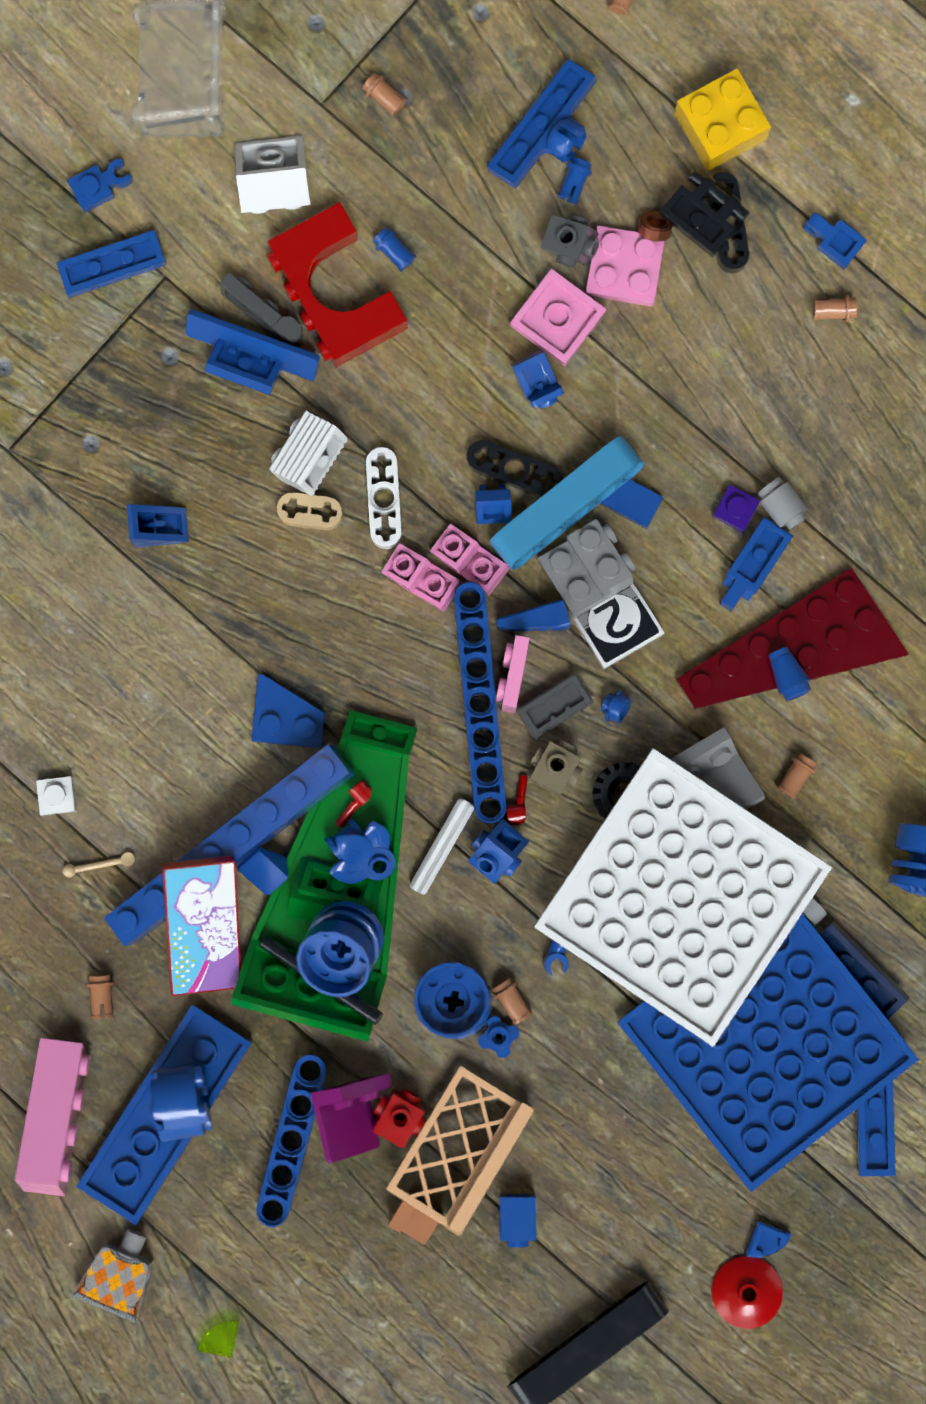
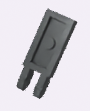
M229 272L221 280V294L277 340L295 347L300 346L303 330L302 326L296 323L293 317H282L279 315V308L269 299L261 300L253 293L254 288L244 278L239 276L236 279Z

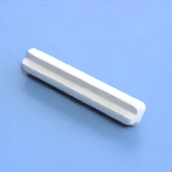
M462 798L457 800L410 883L411 889L422 895L427 893L474 811L472 803Z

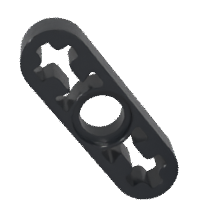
M719 172L712 176L717 181V186L719 182H724L725 187H731V190L727 193L729 196L734 194L741 200L738 181L732 174ZM707 196L708 206L717 213L719 209H716L715 206L720 208L721 206ZM737 220L738 226L728 238V240H732L738 236L740 237V240L735 239L733 243L735 253L742 255L738 258L737 263L732 264L730 258H724L729 251L728 240L716 253L719 267L727 273L740 272L744 269L749 259L745 221L740 223Z
M477 441L467 451V464L473 472L539 498L553 487L549 486L547 491L541 489L542 483L534 479L531 481V486L524 484L529 478L530 467L537 468L534 476L545 478L547 474H551L553 476L552 482L555 484L563 480L557 468L488 441ZM482 449L488 450V457L496 461L498 460V454L505 456L500 462L499 473L493 472L495 468L493 463L485 461L482 466L477 465V458L473 456L474 452L480 454ZM510 461L521 462L525 468L523 476L518 479L509 478L504 471L506 464Z

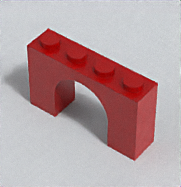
M340 202L267 241L270 253L266 254L274 272L281 271L287 280L282 285L291 302L293 303L298 300L303 312L299 316L307 331L315 330L320 341L316 343V346L325 362L331 359L335 368L408 329L407 319L391 291L360 308L345 312L328 309L319 303L312 294L310 287L311 278L316 267L327 257L358 241L357 231Z

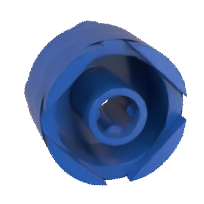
M195 1063L151 1070V1075L154 1079L150 1080L155 1121L162 1120L163 1130H158L161 1142L203 1136L206 1134V1131L213 1130L210 1108L207 1109L206 1101H203L202 1096L208 1095L206 1075L203 1074L201 1066L196 1067Z

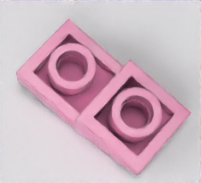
M451 523L430 550L435 557L465 580L480 585L488 596H490L509 570L507 564L483 549L477 541Z
M400 543L381 571L383 575L442 612H445L455 596L457 588L462 585L459 579L431 564L428 559Z

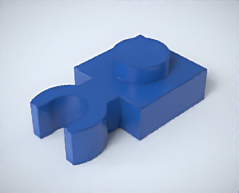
M122 159L113 160L108 165L107 171L101 173L98 165H95L67 180L84 214L114 199L115 197L110 189L114 187L125 188L131 185L133 180L130 174L125 175L123 178L115 176L116 171L124 167Z

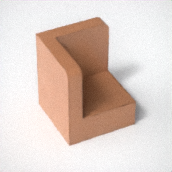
M417 1197L415 1198V1199L419 1200L420 1202H422L423 1204L426 1205L425 1202L421 1201V1200L418 1199ZM402 1200L390 1219L388 1226L398 1233L404 1232L424 1245L440 1223ZM432 1208L433 1210H435V1211L438 1212L439 1214L443 1215L442 1213H440V1212L437 1211L436 1209Z

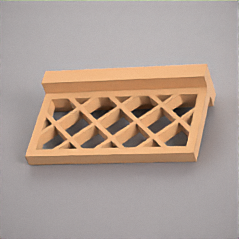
M460 1066L386 1190L439 1222L449 1231L458 1236L461 1235L534 1112V1109L523 1102H518ZM462 1077L475 1085L478 1099L458 1103L455 1088ZM481 1089L491 1094V1096L483 1097ZM452 1095L454 1105L444 1107ZM499 1099L510 1106L503 1119L489 1122L484 1102ZM479 1103L484 1124L465 1128L460 1108ZM455 1109L460 1129L440 1134L437 1123L439 1114ZM500 1124L492 1136L490 1126ZM433 1126L435 1136L426 1137ZM485 1128L489 1141L485 1150L471 1153L466 1132ZM461 1134L466 1154L446 1159L441 1138ZM437 1140L441 1160L422 1165L418 1149L422 1143ZM481 1155L474 1167L472 1157ZM415 1156L417 1166L408 1168ZM467 1159L471 1174L466 1181L452 1184L447 1163ZM443 1165L447 1185L428 1190L423 1169ZM418 1171L423 1189L422 1192L409 1195L396 1187L403 1174ZM463 1186L458 1196L455 1197L453 1188ZM449 1189L452 1206L444 1217L432 1209L429 1194ZM424 1196L426 1205L415 1198Z

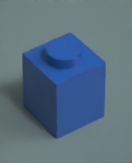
M499 1194L500 1241H507V1247H528L529 1241H536L535 1194Z

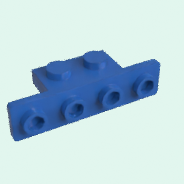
M191 309L187 315L186 335L215 346L206 363L205 372L268 395L271 394L282 370L310 381H314L317 376L320 356L311 353L307 349L289 345L274 337H267L253 332L243 326L231 324L207 313Z

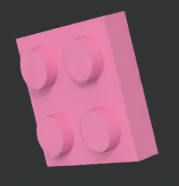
M597 226L599 247L596 255L591 259L586 294L592 297L653 307L664 241L648 240L638 232Z
M551 269L510 322V327L563 366H566L605 315L607 309Z
M516 635L514 644L507 643L503 668H509L508 678L500 677L496 702L502 703L501 711L515 714L530 639L528 637Z

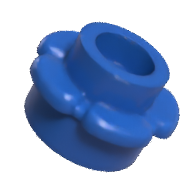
M622 690L616 691L615 695L609 693L601 708V712L605 713V720L607 722L613 720L621 723L628 713L631 698L623 695Z

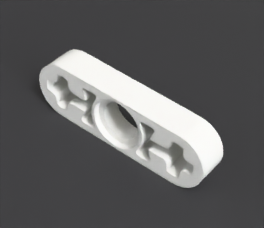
M378 447L373 449L366 459L370 535L377 547L391 549L400 542L402 536L398 464L395 454L390 449ZM378 456H385L387 462H392V465L386 466L385 471L386 480L394 478V483L382 481L372 484L373 479L379 480L378 467H372V463L378 462ZM381 489L391 491L394 495L393 503L386 508L377 506L374 502V495L377 491ZM396 512L395 518L388 516L389 528L396 530V534L390 535V541H383L381 535H376V531L382 530V518L374 519V514L389 515Z

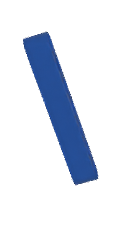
M467 582L457 588L454 596L474 811L480 822L493 825L503 819L506 812V799L487 604L482 587L476 583ZM466 592H474L479 596L480 602L474 608H466L460 603L461 596ZM470 626L479 627L483 631V638L477 643L466 641L463 636L466 628ZM475 660L483 662L487 668L485 675L479 678H473L466 670L468 664ZM476 695H484L489 699L490 707L485 712L477 713L470 706L471 699ZM485 729L492 733L494 741L489 747L481 748L474 743L473 736L478 730ZM490 764L494 766L497 771L495 780L484 783L478 779L476 773L481 765ZM494 799L499 803L500 812L496 817L487 818L483 816L480 811V805L484 800Z

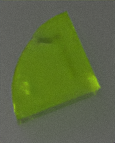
M227 1320L210 1328L200 1340L197 1351L232 1358L240 1321Z

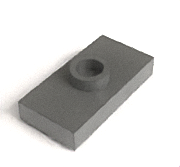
M573 673L516 709V712L535 740L593 704L594 701L577 674Z

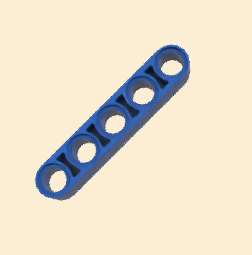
M317 1054L302 1056L296 1062L293 1069L256 1210L259 1221L267 1227L281 1225L291 1211L316 1117L311 1093L323 1090L328 1067L326 1061ZM307 1060H313L320 1066V1075L315 1080H308L302 1075L301 1067ZM304 1095L308 1097L311 1102V1109L307 1114H298L293 1110L292 1101L295 1096ZM295 1130L301 1135L302 1144L299 1148L290 1149L285 1146L283 1135L286 1131ZM286 1165L291 1169L293 1175L289 1183L281 1184L276 1181L273 1175L276 1166ZM269 1200L280 1202L283 1207L282 1216L279 1218L268 1217L264 1210L265 1203Z

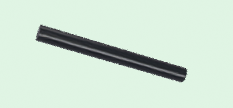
M267 935L262 940L260 948L300 974L297 955ZM354 993L348 996H333L375 1025L383 1016V1012Z

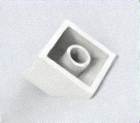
M303 135L235 143L236 179L242 213L260 214L270 209L285 208L294 210L310 205Z

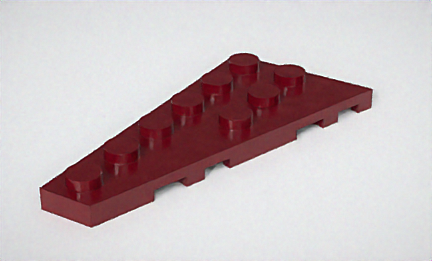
M851 567L676 679V683L693 709L696 710L777 689L768 655L784 647H788L790 653H792L811 680L906 657L909 654Z

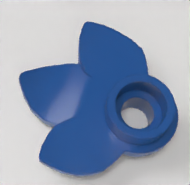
M372 820L366 827L364 835L357 833L336 835V846L342 860L335 863L329 870L335 879L355 884L366 878L383 880L394 871L396 860L389 849L390 835L387 829L380 823ZM376 861H384L381 867L373 868V864Z

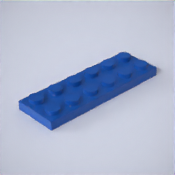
M193 1004L151 1070L195 1063L196 1067L201 1066L203 1074L206 1075L208 1095L202 1096L203 1101H206L207 1109H211L253 1042ZM151 1070L76 1186L135 1225L139 1223L192 1139L191 1137L161 1142L158 1130H163L162 1120L155 1121L150 1080L154 1079L151 1075Z

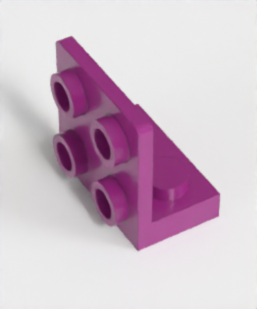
M389 1073L356 1079L311 1093L327 1163H334L380 1147L378 1135L372 1132L374 1117L370 1100L380 1098V1090L392 1087Z

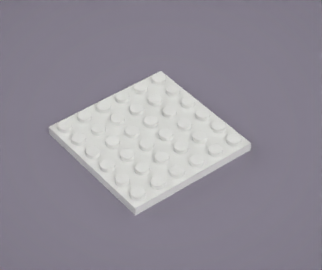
M652 748L534 927L714 1047L832 867Z

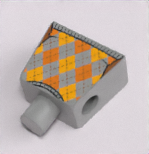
M127 1229L120 1247L108 1242L103 1245L72 1297L136 1323L143 1310L153 1266L152 1260L140 1255L147 1237L139 1232Z

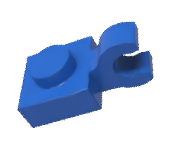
M814 212L803 227L810 235L822 240L817 249L843 270L867 241L841 219L833 227L816 212Z

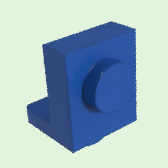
M539 350L510 364L526 401L533 408L548 407L557 402L558 396L564 394L562 386L557 383L544 351Z

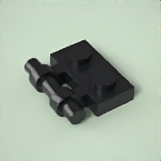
M696 169L688 178V181L697 187L696 190L692 193L681 185L662 207L659 215L713 257L735 231V227L726 221L727 218L732 215L742 223L750 212L740 205L741 200L734 194L729 196L716 185L717 181L710 175L706 177ZM706 196L721 206L717 213L702 201Z

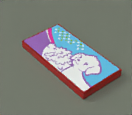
M234 856L162 863L171 996L235 989L241 971Z

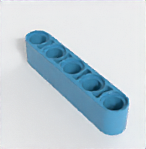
M623 436L613 439L499 530L490 540L491 546L511 570L521 567L633 478L643 468L645 462Z

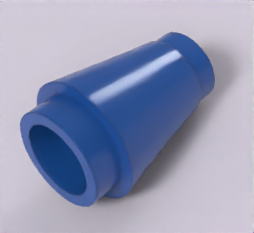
M788 647L781 648L768 655L778 693L784 696L786 702L801 697L812 690L809 685L811 679L792 653H790Z

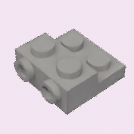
M597 519L567 536L566 542L538 558L540 566L562 601L564 600L565 606L573 618L580 616L634 584L633 575L631 574L635 570L633 562L626 552L619 555L613 545L617 542L614 532L608 524L601 526Z

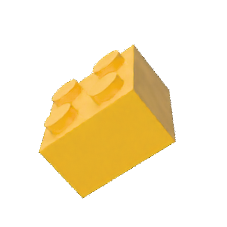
M738 68L677 100L674 111L675 117L707 172L767 140L771 130L768 120Z

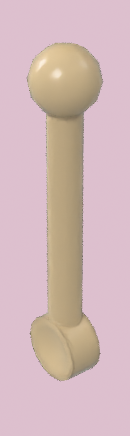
M126 852L118 858L78 866L66 864L62 872L65 877L71 878L78 872L119 864L131 866L135 863V856L130 852Z

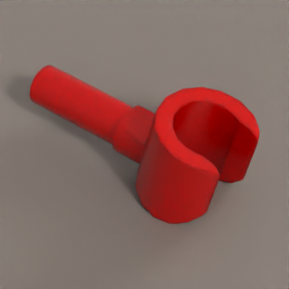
M519 776L516 796L517 805L506 806L507 823L509 825L522 824L526 820L525 795L528 782L527 776Z
M360 780L348 790L354 800L335 822L338 826L343 827L355 810L370 799L372 790L364 780Z

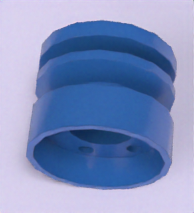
M900 823L898 824L894 847L909 853L908 860H892L891 866L906 870V874H889L887 883L897 886L907 893L926 897V826Z
M336 901L324 906L315 916L297 954L298 969L306 983L316 991L329 996H348L358 992L367 983L385 940L383 926L376 915L366 907L351 901Z
M443 963L431 968L420 979L415 990L414 1007L420 1022L430 1032L446 1039H464L476 1034L486 1024L491 1013L492 996L487 983L474 969L461 963ZM454 992H458L459 999L464 1001L463 1007H456L455 1012H450L451 1007L445 1003L447 997L452 998Z

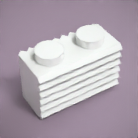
M305 411L301 418L296 419L292 423L289 432L290 436L283 447L278 448L274 452L269 470L281 481L313 496L315 490L318 489V485L322 483V478L329 471V467L333 465V461L340 454V449L344 448V443L347 442L348 438L335 425Z

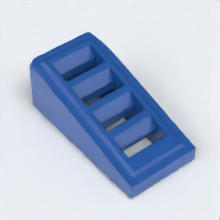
M558 600L498 618L496 620V627L498 631L502 632L560 631L570 629L571 623L564 600Z

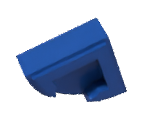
M757 1221L745 1255L761 1258L774 1254L788 1243L792 1234Z

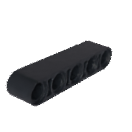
M646 1281L518 1375L507 1387L519 1404H550L658 1323L669 1313V1309L650 1283Z

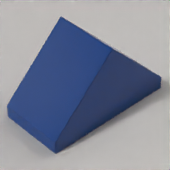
M127 505L129 538L136 548L189 542L186 508Z

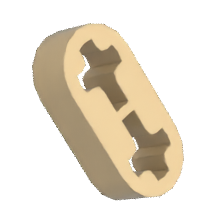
M287 493L277 503V513L280 520L289 526L332 530L338 527L343 518V511L339 502L331 497ZM291 501H296L299 508L308 509L307 513L297 512L294 518H289L288 512L284 511L283 508L284 506H290ZM325 505H331L332 511L337 513L336 517H330L329 522H323L322 516L312 514V510L323 511Z

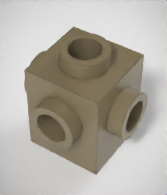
M559 740L557 744L550 741L547 748L540 745L530 762L536 768L529 781L560 797L567 784L574 787L583 768L577 766L581 759L575 755L578 749L562 740ZM559 761L563 766V770L559 772L552 770L550 763Z

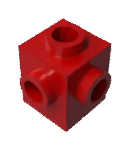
M405 1088L402 1089L401 1093L392 1089L389 1096L383 1094L373 1111L378 1116L372 1125V1132L404 1149L411 1135L417 1137L426 1123L427 1118L423 1116L425 1112L424 1105L420 1104L421 1098ZM400 1112L405 1114L403 1118L395 1117V1114Z

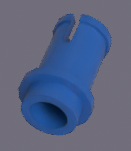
M573 157L571 163L569 162L566 165L568 172L557 197L563 201L567 198L568 203L578 204L587 177L592 175L590 170L592 165L583 159Z
M386 227L372 242L376 245L375 250L377 252L381 250L395 264L398 270L402 272L417 256L395 236L397 234L395 230L390 231Z

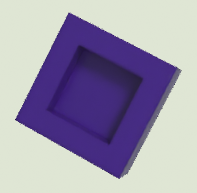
M729 485L712 517L743 533L760 500Z

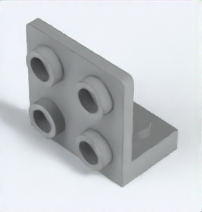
M724 727L670 759L745 810L765 799L763 791L738 755L733 741Z

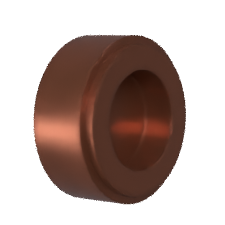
M647 211L640 215L637 231L648 240L660 242L669 239L673 225L661 217L659 211Z

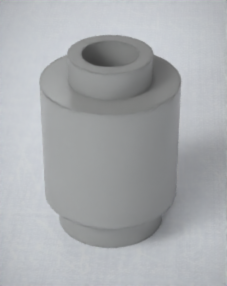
M781 477L769 483L758 493L762 499L761 505L780 528L787 526L789 530H792L807 518L803 513L808 507L790 483H784Z

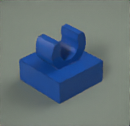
M500 483L499 490L486 491V485L481 484L479 491H475L477 524L511 522L510 489L506 490L505 485Z

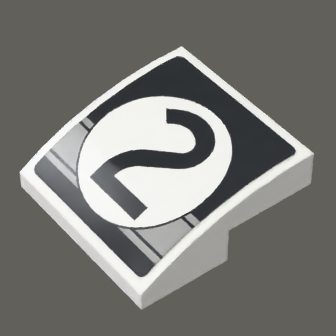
M634 584L576 618H573L568 610L570 617L583 639L589 644L603 670L665 634Z

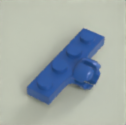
M567 59L487 165L488 171L516 189L542 155L551 154L562 162L571 161L577 155L571 151L572 147L581 150L587 136L585 127L572 119V114L596 84L595 75Z

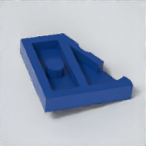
M258 674L251 741L322 749L325 713L265 675Z

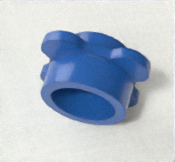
M492 1016L487 1020L488 1027L485 1033L479 1036L478 1044L483 1049L489 1048L495 1051L498 1057L505 1058L510 1054V1046L513 1040L519 1037V1030L515 1025L508 1026L502 1023L499 1017ZM498 1033L501 1034L502 1039L496 1040L495 1035Z

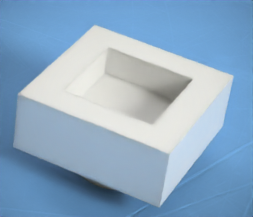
M72 776L36 780L39 813L41 816L77 812Z

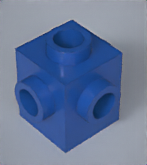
M502 819L490 834L484 830L471 845L476 851L467 862L495 884L503 874L510 877L522 863L518 855L530 841Z

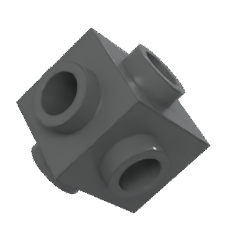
M552 215L540 248L551 255L557 256L555 262L571 268H575L576 263L588 266L590 258H594L599 247V239L597 237L599 233L589 226L591 221L585 218L571 215L568 220Z

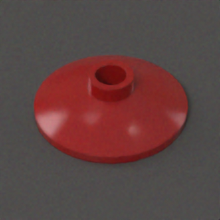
M741 1256L729 1260L718 1270L712 1283V1300L717 1312L726 1322L739 1328L752 1329L768 1323L777 1314L782 1303L783 1287L780 1277L770 1264L760 1258ZM749 1287L755 1290L754 1298L752 1300L743 1299V1290Z

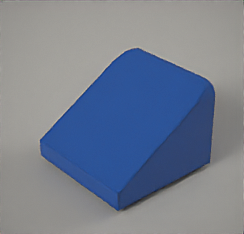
M257 847L237 865V870L266 895H270L289 877L286 857Z

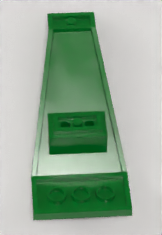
M350 710L337 750L356 774L308 810L287 857L289 877L271 893L251 937L232 995L231 1005L369 1042L373 1028L372 1022L333 996L316 991L306 983L302 975L260 948V944L268 935L297 955L310 925L324 906L336 901H351L366 907L376 915L383 926L385 940L367 983L354 994L378 1009L388 972L408 764L417 728ZM360 780H364L372 790L371 797L365 804L355 810L348 821L353 818L363 832L372 820L383 825L390 835L389 849L395 857L396 866L392 874L383 880L366 878L358 883L349 884L335 879L330 874V868L339 859L330 849L324 838L327 836L333 837L349 825L347 821L343 827H340L335 822L354 800L348 790ZM376 861L373 864V868L381 867L384 861ZM318 884H319V885L324 886L325 888H324V889L315 888L314 885H318ZM349 894H356V895H358V898H352V897H349L348 895H349Z

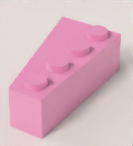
M40 1038L15 1181L23 1191L66 1197L67 1185L72 1172L73 1146L75 1147L78 1137L77 1113L82 1110L85 1092L81 1089L82 1078L88 1075L91 1056L86 1054L83 1043Z

